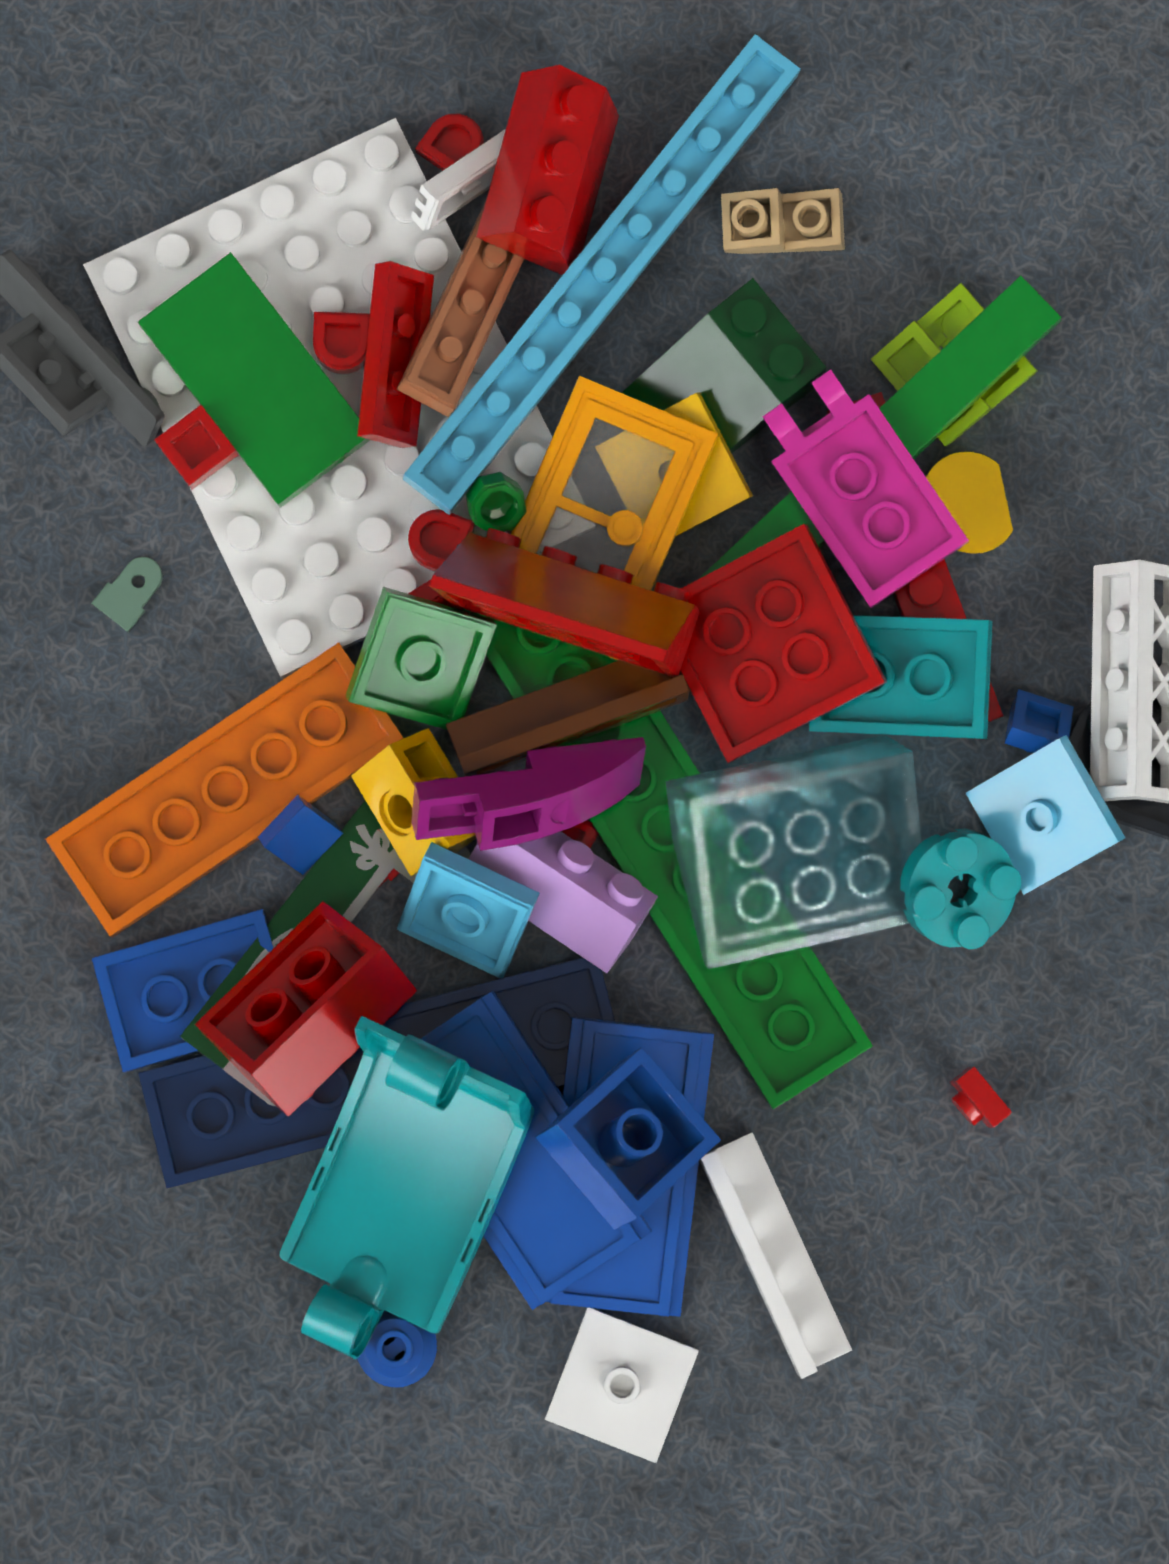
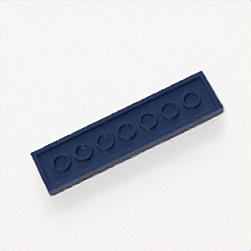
M580 958L403 1004L399 1011L389 1018L383 1026L404 1036L413 1035L421 1039L489 992L494 991L555 1085L560 1087L564 1086L572 1017L615 1021L602 970L586 959ZM359 1047L356 1053L346 1060L289 1117L277 1106L266 1103L206 1056L139 1072L166 1188L325 1148L363 1056V1050Z

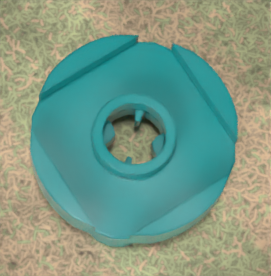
M964 828L955 829L958 832H949L943 836L935 834L922 841L913 850L902 870L900 890L905 893L904 903L907 910L903 909L905 916L917 932L939 945L950 948L964 947L966 949H977L983 946L988 938L997 932L1007 920L1013 908L1015 896L1021 888L1020 873L1013 867L1008 853L1000 844L977 831ZM963 874H967L969 878L967 894L963 898H959L957 902H950L953 897L952 890L948 888L950 881L954 877L962 881Z

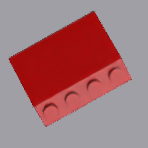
M488 528L486 537L469 532L432 576L429 587L455 607L670 677L679 676L700 612L696 605L688 603L690 593L685 590L656 582L654 591L632 585L634 575L629 572L604 564H600L597 573L575 566L578 559L575 555L548 546H544L541 555L519 548L522 541L521 538L492 528Z

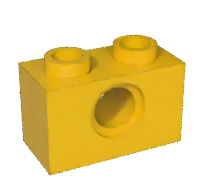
M429 728L388 745L351 775L410 876L418 873L423 857L431 842L457 853L476 839L475 833L416 840L411 823L415 782L458 777Z

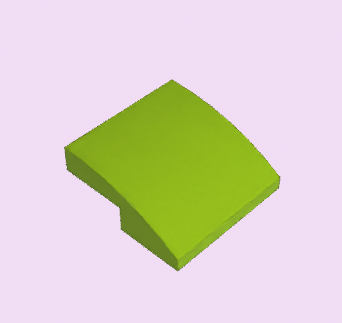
M960 283L922 318L908 325L874 355L871 361L898 391L942 350L940 346L944 348L984 310V307L965 285ZM1023 356L937 438L945 447L950 445L1031 378L1038 370L1026 356Z

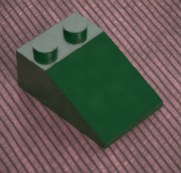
M752 278L705 315L631 383L622 394L658 409L665 410L683 399L700 392L731 453H733L768 425L762 416L781 403L786 410L814 389L812 382L825 374L827 367Z

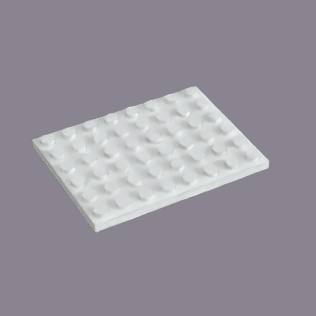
M396 118L83 264L141 387L146 388L154 395L165 415L161 424L163 433L200 406V404L139 326L138 321L230 252L359 417L365 365L360 370L351 374H336L321 365L313 347L314 312L370 313L375 264L392 261L434 275L431 317L461 254V250L446 219L431 229L423 231L410 217L412 211L417 208L415 205L416 199L422 195L419 192L421 185L427 181ZM496 321L455 409L507 346ZM421 403L416 447L399 448L370 440L281 508H279L239 454L191 490L281 679L291 675L337 643H340L342 648L346 649L365 640L383 587L408 594L432 579L435 571L421 566L414 559L408 543V534L412 523L418 516L430 510L442 509L403 480V475L449 417ZM537 406L481 475L502 472L518 482L524 492L525 499L552 439ZM570 476L562 496L585 505L572 476ZM465 495L452 513L472 520L468 513ZM557 507L537 554H542L544 546L557 548L595 530V523ZM476 525L473 534L486 537L487 531ZM512 530L505 532L511 534Z

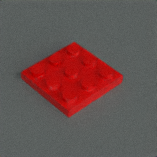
M807 524L798 526L681 588L690 593L688 603L696 605L700 611L681 672L727 763L741 758L887 682Z

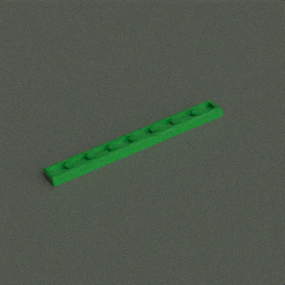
M1022 276L1018 277L879 408L913 459L1062 321L1061 316ZM791 491L700 578L802 524H807L819 548L826 541Z

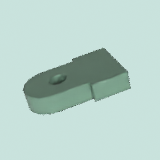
M148 557L133 559L112 584L108 582L91 604L129 633L146 612L143 607L162 583L163 574L160 566L156 561ZM137 576H142L145 579L144 585L140 588L133 586V580Z

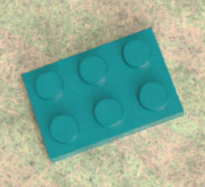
M853 615L887 682L809 722V731L987 739L993 621Z

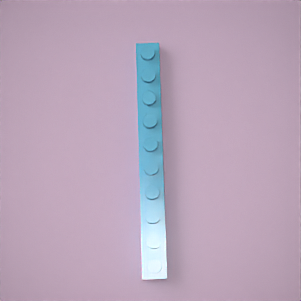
M756 34L752 37L404 473L403 480L448 515L453 512L477 478L484 473L798 77L801 68Z

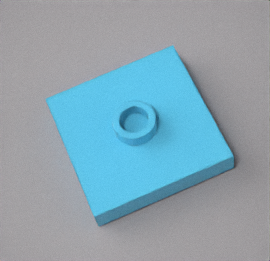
M1067 735L1055 740L966 792L991 839L1005 849L1013 867L1019 871L1021 876L1020 890L1023 895L1125 839L1123 832Z
M431 842L421 862L397 930L502 979L513 959L540 893Z

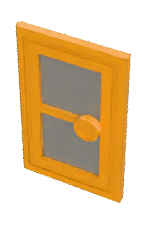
M579 376L525 499L526 513L512 530L511 535L522 539L520 549L539 555L542 554L544 546L559 549L578 557L576 567L595 573L598 572L600 564L615 567L634 575L632 585L652 591L719 434Z

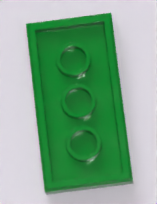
M231 252L138 321L139 326L230 441L239 456L279 508L370 441V439L357 436L359 425L357 414Z

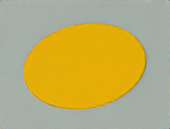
M958 452L942 458L932 467L926 476L927 480L969 540L967 544L957 551L971 554L984 553L1004 543L1011 535L1013 527L999 464L979 453Z

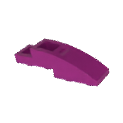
M644 738L611 739L596 743L562 747L552 746L545 749L528 750L524 770L497 771L490 774L438 778L432 781L415 782L411 820L416 840L475 833L479 849L483 851L544 838L576 826L618 803L640 785L646 749Z

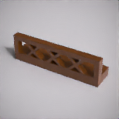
M618 660L447 723L446 726L464 775L489 774L525 761L528 750L545 749L552 746L562 747L687 701L689 688L684 675L670 677Z

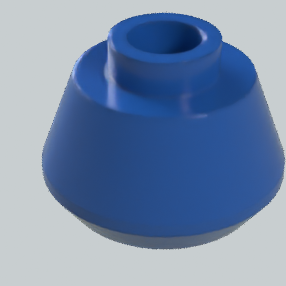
M384 1310L370 1341L358 1357V1362L363 1371L372 1380L388 1387L411 1385L423 1378L432 1367L437 1353L436 1335ZM388 1338H395L390 1344L385 1345V1341ZM400 1352H405V1355L402 1358H395V1356L398 1355Z

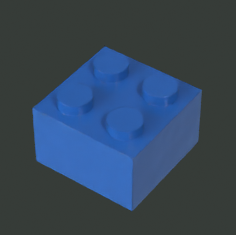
M643 1048L638 1049L617 1063L535 1137L614 1230L637 1219L721 1141L719 1136Z

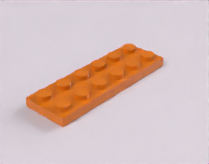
M337 643L45 839L110 937H115L258 841V836L297 795L308 803L313 804L350 779L351 775L388 745L404 739L386 712L351 703L347 700L345 695L355 665L340 643Z

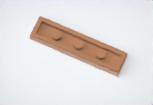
M485 203L396 389L447 417L455 410L524 261L522 257L476 238Z

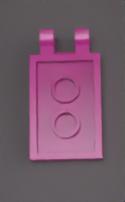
M829 370L812 382L814 389L830 411L822 419L801 432L782 403L762 417L785 449L784 453L771 462L870 608H872L967 544L969 540L871 396L868 394L854 404L832 370Z

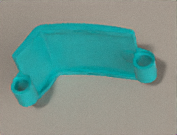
M363 1016L360 1017L354 1029L357 1044L363 1050L362 1059L319 1164L280 1250V1258L283 1261L330 1283V1285L324 1284L312 1300L302 1323V1334L353 1359H358L366 1348L384 1310L432 1334L440 1332L487 1230L534 1115V1108L526 1093L470 1067L466 1060L413 1035L404 1036Z

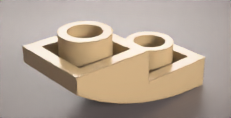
M778 188L721 194L723 250L725 253L752 254L845 250L843 198L839 188L781 194Z

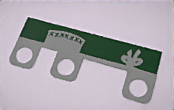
M366 800L341 830L343 834L322 854L267 924L273 948L322 901L352 922L393 868L414 883L417 874L410 876ZM466 847L456 853L467 859L471 855ZM257 937L180 1037L266 1103L276 1106L195 1026L197 1021L269 953L260 945Z

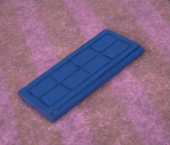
M494 991L489 992L421 1038V1040L466 1060L470 1067L526 1093L534 1108L530 1127L484 1234V1238L532 1310L652 1232L642 1214L637 1219L614 1230L535 1138L570 1106Z
M572 1017L563 1097L571 1106L617 1063L638 1049L643 1048L704 1119L714 1033ZM699 1161L642 1213V1216L652 1230L651 1233L546 1302L680 1317Z

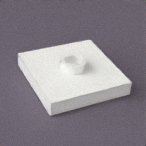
M587 1308L545 1420L657 1463L699 1350L594 1308Z

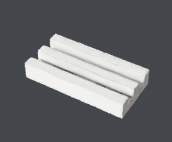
M505 130L421 185L419 192L422 195L416 199L415 205L417 208L412 211L410 217L423 231L431 229L489 190Z

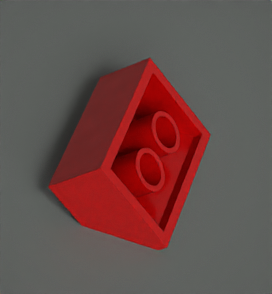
M560 64L521 73L476 238L560 275L566 272L583 250L619 118L617 109L605 86Z
M322 901L197 1021L195 1026L265 1097L289 1117L346 1060L356 1053L360 1046L357 1044L354 1029L361 1016L383 1025L418 990L381 945Z

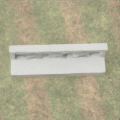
M1132 560L1095 565L1093 568L1090 777L1104 801L1140 799L1169 803L1168 565L1144 560ZM1154 579L1163 581V606L1161 609H1159L1154 600ZM1156 639L1162 648V664L1160 667H1158L1153 658V643ZM1155 698H1157L1161 705V723L1158 726L1152 717L1153 701ZM1154 757L1157 758L1161 765L1160 787L1151 786L1152 760Z
M753 1132L708 1152L700 1159L702 1167L796 1373L803 1379L818 1372L816 1367L852 1351V1348Z

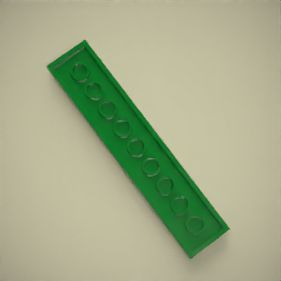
M495 619L493 620L497 626L486 654L488 661L512 699L617 661L606 655ZM661 711L565 745L596 743L611 739L644 738L646 749L640 785L621 801L590 818L589 821L598 832L622 873L635 877L643 887L658 896L648 913L772 1110L873 1047Z

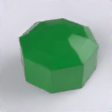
M502 472L479 476L466 493L469 516L475 525L485 531H488V528L503 532L513 530L526 513L522 488L518 482Z

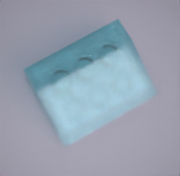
M887 735L666 781L672 839L704 965L708 969L909 924L903 910H907L904 903L905 893L900 890V878L907 859L921 843L913 751Z

